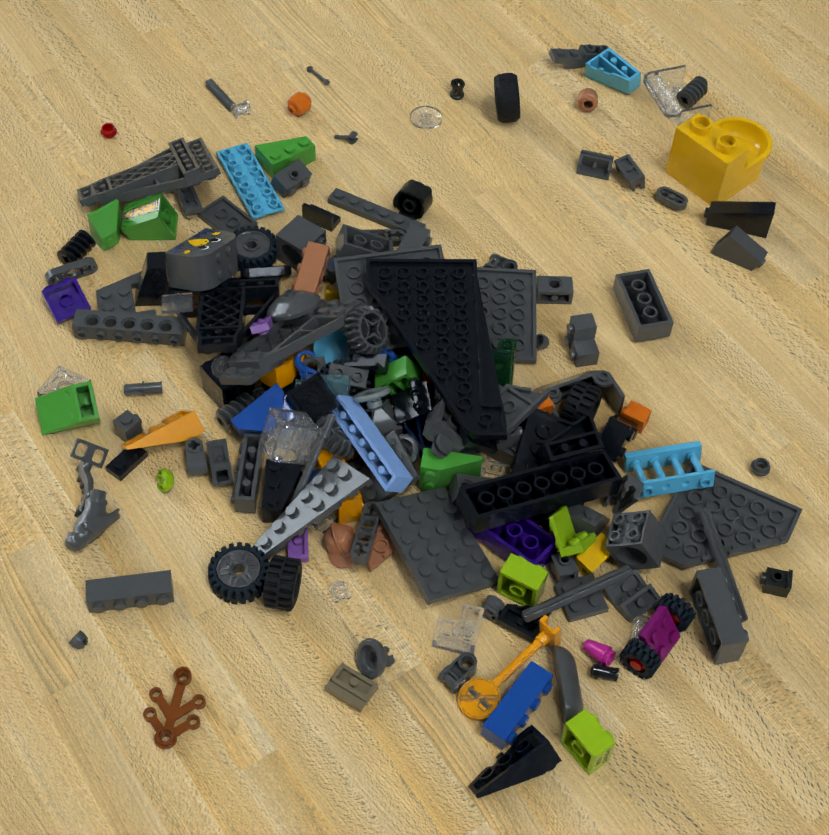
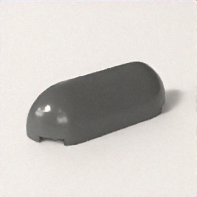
M552 645L551 653L565 726L567 721L583 711V699L573 655L564 647Z

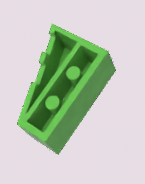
M307 136L255 145L257 161L272 178L276 173L298 159L304 165L316 161L315 145Z
M407 356L401 357L389 363L387 375H375V388L390 387V395H394L410 388L409 382L413 377L418 378L422 383L423 370ZM427 383L431 405L438 403L439 393L435 387H431Z

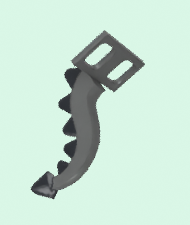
M79 438L76 439L70 457L81 460L76 468L79 472L77 482H81L80 489H83L81 493L84 495L81 498V505H78L75 517H78L83 512L85 500L89 497L90 490L93 489L94 481L90 473L92 465L102 468L109 451L106 448ZM79 443L87 445L83 457L75 455V450ZM97 449L104 452L100 463L92 461L94 452Z

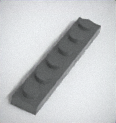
M338 188L328 197L329 204L389 229H400L406 234L410 224L426 228V224Z

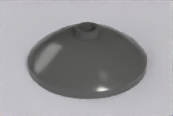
M290 289L270 304L266 314L267 317L271 316L273 321L298 318L315 310L321 304V299L314 292Z

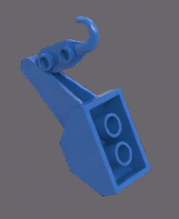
M307 349L299 351L294 358V364L299 370L302 382L317 373V371L305 366L301 362L303 355L308 354L312 357L315 355ZM276 383L231 419L234 431L240 438H244V433L264 434L265 440H269L270 438L278 437L282 433L283 425L302 421L303 419L287 395H284V391Z

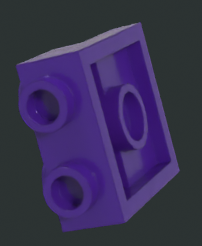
M76 277L72 279L66 278L60 284L55 286L49 285L41 291L42 298L57 325L73 319L76 309L91 310Z

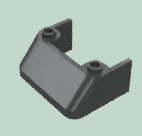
M605 370L586 371L533 390L534 392L546 390L549 392V397L553 404L556 405L562 400L567 399L573 386L581 380L602 389L603 394L618 415L621 413L625 399L624 393L613 376ZM553 407L552 414L560 417Z

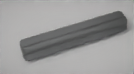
M213 79L205 81L206 87L229 111L232 112L236 109V104Z

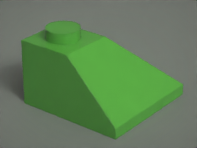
M116 199L87 215L91 236L103 251L119 244L121 237L122 215L119 201Z

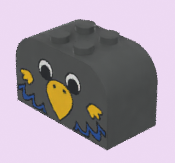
M205 228L165 253L169 287L190 291L210 290L239 271L236 237L234 233L229 231Z

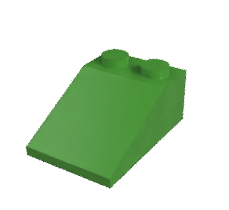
M424 448L420 466L421 478L419 479V489L427 491L445 487L446 490H449V483L456 473L481 476L483 456L451 452L441 459L433 453L432 449Z

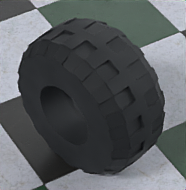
M513 73L498 74L494 77L497 120L502 123L515 122L520 119L521 114L517 75Z

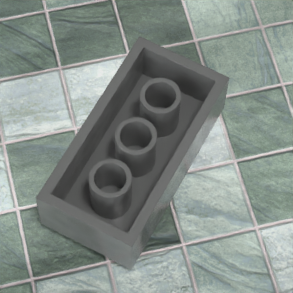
M650 269L616 274L613 291L635 342L669 337L674 322Z
M721 567L697 570L688 592L714 665L739 661L749 641V635L747 630L743 629L742 617L740 612L736 610L734 595L729 591L727 576L723 574Z

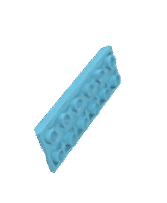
M248 143L216 152L220 164L251 218L258 219L268 214L285 210Z

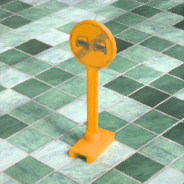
M544 615L539 620L540 633L535 637V640L493 680L479 677L464 683L458 694L459 708L463 714L472 720H487L501 702L500 690L498 688L541 647L547 644L551 647L552 645L559 646L561 644V628L558 626L554 630L548 626V616Z

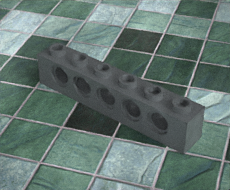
M76 309L72 323L74 337L80 339L185 346L188 333L180 319L173 316Z

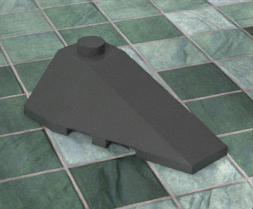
M574 505L567 507L576 534L582 531H587V533L595 532L597 537L610 521L603 514L587 506ZM556 511L538 515V517L549 522V517Z

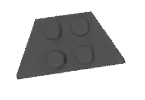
M506 384L500 389L506 417L507 436L549 397V392L542 390V393L531 391V388L517 387L511 384ZM496 440V442H497L498 444H500V443L503 441V440Z

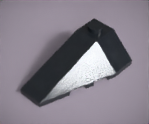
M531 725L517 735L506 753L500 752L496 756L497 762L493 766L486 767L468 787L477 798H481L543 775L547 771L553 770L562 760L549 740Z

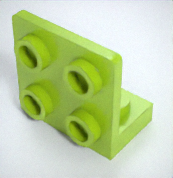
M562 506L549 517V527L554 533L555 545L561 557L584 553L597 540L595 532L587 533V531H582L577 534L575 533L567 506Z

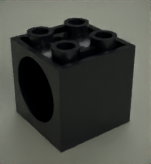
M221 352L218 356L204 362L200 366L203 390L219 408H222L223 405L228 404L229 401L234 400L235 397L240 396L243 392L251 395L255 389V383L252 385H221L219 377L225 373L226 369L230 368L228 360L232 353Z

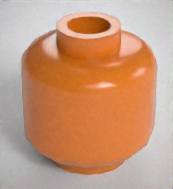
M297 92L288 99L287 108L292 115L302 116L310 110L311 98L306 93Z

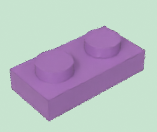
M305 528V533L301 536L297 534L288 543V557L300 559L301 562H309L308 529Z

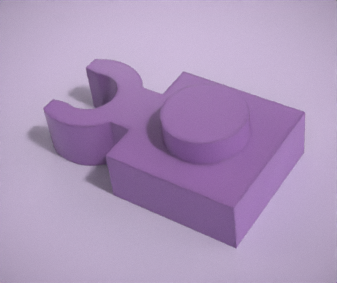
M271 316L264 319L259 318L257 322H254L250 326L251 333H258V335L269 333L273 326Z

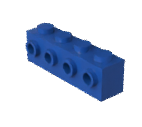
M531 661L482 725L481 735L502 750L507 744L511 745L517 737L516 731L519 727L524 728L527 724L530 712H535L542 702L540 700L544 694L547 696L553 688L551 683L553 674Z

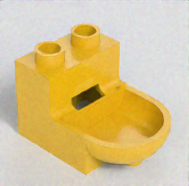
M698 113L676 127L665 172L709 205L711 201H726L759 178L763 162L769 157L772 150V137L762 125L747 118L726 117L713 123L709 117Z

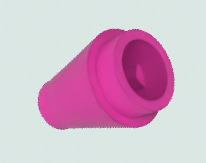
M590 639L585 641L582 648L595 661L600 662V665L609 666L616 655L611 646Z

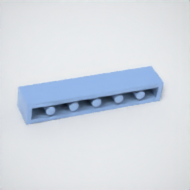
M338 395L336 399L340 406L330 413L336 416L335 420L386 492L403 493L413 477L360 403L354 402L351 396Z

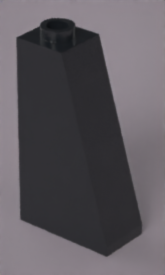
M711 201L710 207L705 209L704 218H707L705 225L726 230H732L737 225L748 235L766 238L774 216L776 202Z

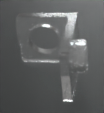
M485 459L480 476L485 477V473L496 476L507 475L510 472V465Z

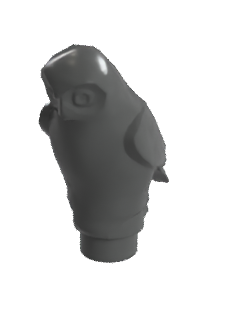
M90 490V495L85 500L84 510L77 518L73 532H69L65 539L64 545L69 550L74 552L82 550L99 538L107 528L120 518L119 508L112 513L106 512L108 503L105 500L107 494L105 491Z

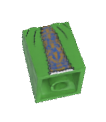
M162 193L124 204L121 230L130 240H176L178 213Z

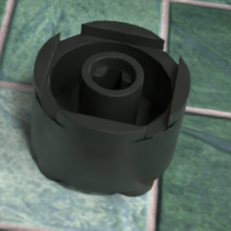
M411 179L394 196L393 205L395 208L397 207L399 214L414 220L420 219L433 203L432 189L421 182Z

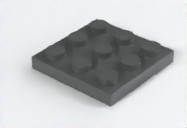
M393 430L384 438L413 477L407 486L409 487L421 477L398 433ZM360 454L346 462V464L361 472L373 482L369 487L365 485L360 489L366 503L389 500L399 493L386 492Z

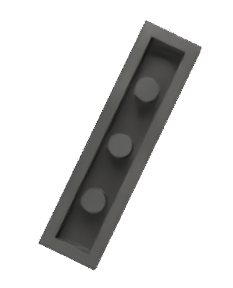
M171 570L85 580L86 603L89 613H102L108 610L120 611L132 607L144 608L148 605H166L174 602Z

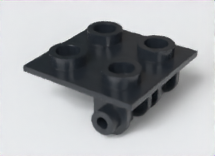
M413 377L409 382L410 388L392 395L397 426L432 411L427 381L421 383L418 378Z

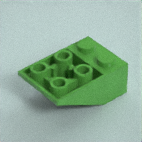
M91 381L73 384L35 398L43 436L101 423Z

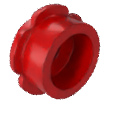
M106 123L102 126L101 135L106 138H113L117 134V129L112 123Z

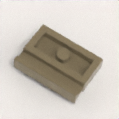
M341 663L330 678L329 683L324 686V691L359 712H362L364 706L367 705L378 689L377 683L344 663Z

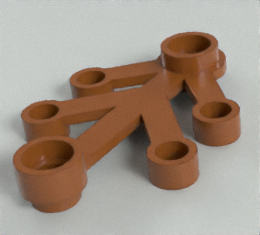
M179 667L174 672L176 687L170 706L163 697V692L159 687H154L149 692L151 701L157 703L166 717V722L163 726L157 718L155 708L148 707L143 712L145 721L151 723L156 731L154 736L155 744L161 749L172 748L176 744L179 735L189 729L196 730L201 724L200 718L192 714L188 716L187 721L174 727L175 721L194 709L201 710L206 706L205 697L197 694L191 701L180 707L185 686L190 684L192 680L191 671L187 667ZM183 676L187 677L186 680H179ZM156 692L160 693L158 697L152 696ZM197 700L203 701L201 704L195 703ZM148 713H154L152 717H147ZM191 720H197V723L194 724V725H191V724H190V721H191ZM164 737H170L168 741H162Z

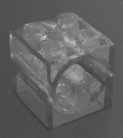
M270 407L259 444L271 461L307 465L319 437L317 434L320 429L306 412Z

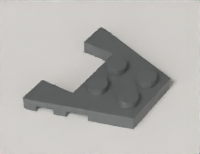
M142 271L96 290L99 311L156 315L155 309L136 312L132 289L138 286Z

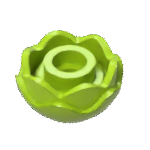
M163 468L158 470L159 473L156 475L158 480L157 488L160 492L166 493L174 486V476L170 470Z

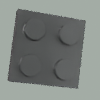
M594 574L555 583L554 590L559 595L595 579ZM601 590L562 607L569 623L606 613L609 609Z

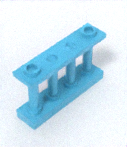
M700 441L624 453L623 468L625 472L635 471L638 480L644 483L639 498L712 487L714 485V469L704 471L699 461L702 450ZM691 462L696 472L685 474L680 463ZM672 465L677 475L666 477L661 466ZM654 468L658 478L647 480L643 469Z

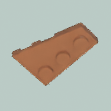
M380 525L378 528L371 557L367 563L371 572L397 551L383 525ZM362 538L359 541L368 542L370 539Z

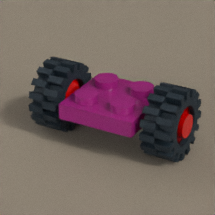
M665 593L654 607V614L638 634L641 642L638 639H631L619 654L623 666H627V670L629 672L633 671L635 676L638 674L639 678H652L681 637L679 632L686 631L694 620L696 613L693 612L694 608L690 607L691 604L689 602L686 603L683 597L680 599L677 594L674 596L673 593Z

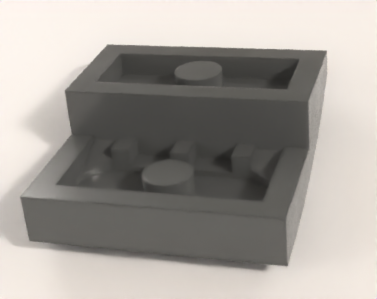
M636 569L632 570L633 572L630 577L616 582L602 591L615 609L630 623L654 607L661 599L651 583L647 585Z

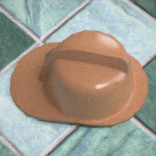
M330 523L331 527L324 534V542L329 560L335 567L347 568L354 564L351 561V548L355 532L349 525Z

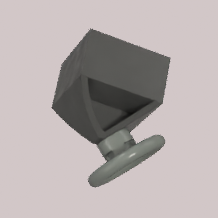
M387 386L365 390L353 397L354 402H366L367 406L362 408L383 437L393 430L398 435L403 432L402 425L397 426L395 412L389 400H381V397L391 392L390 387Z

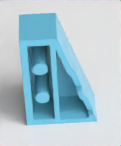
M607 48L585 63V77L627 94L640 87L641 72L611 48Z

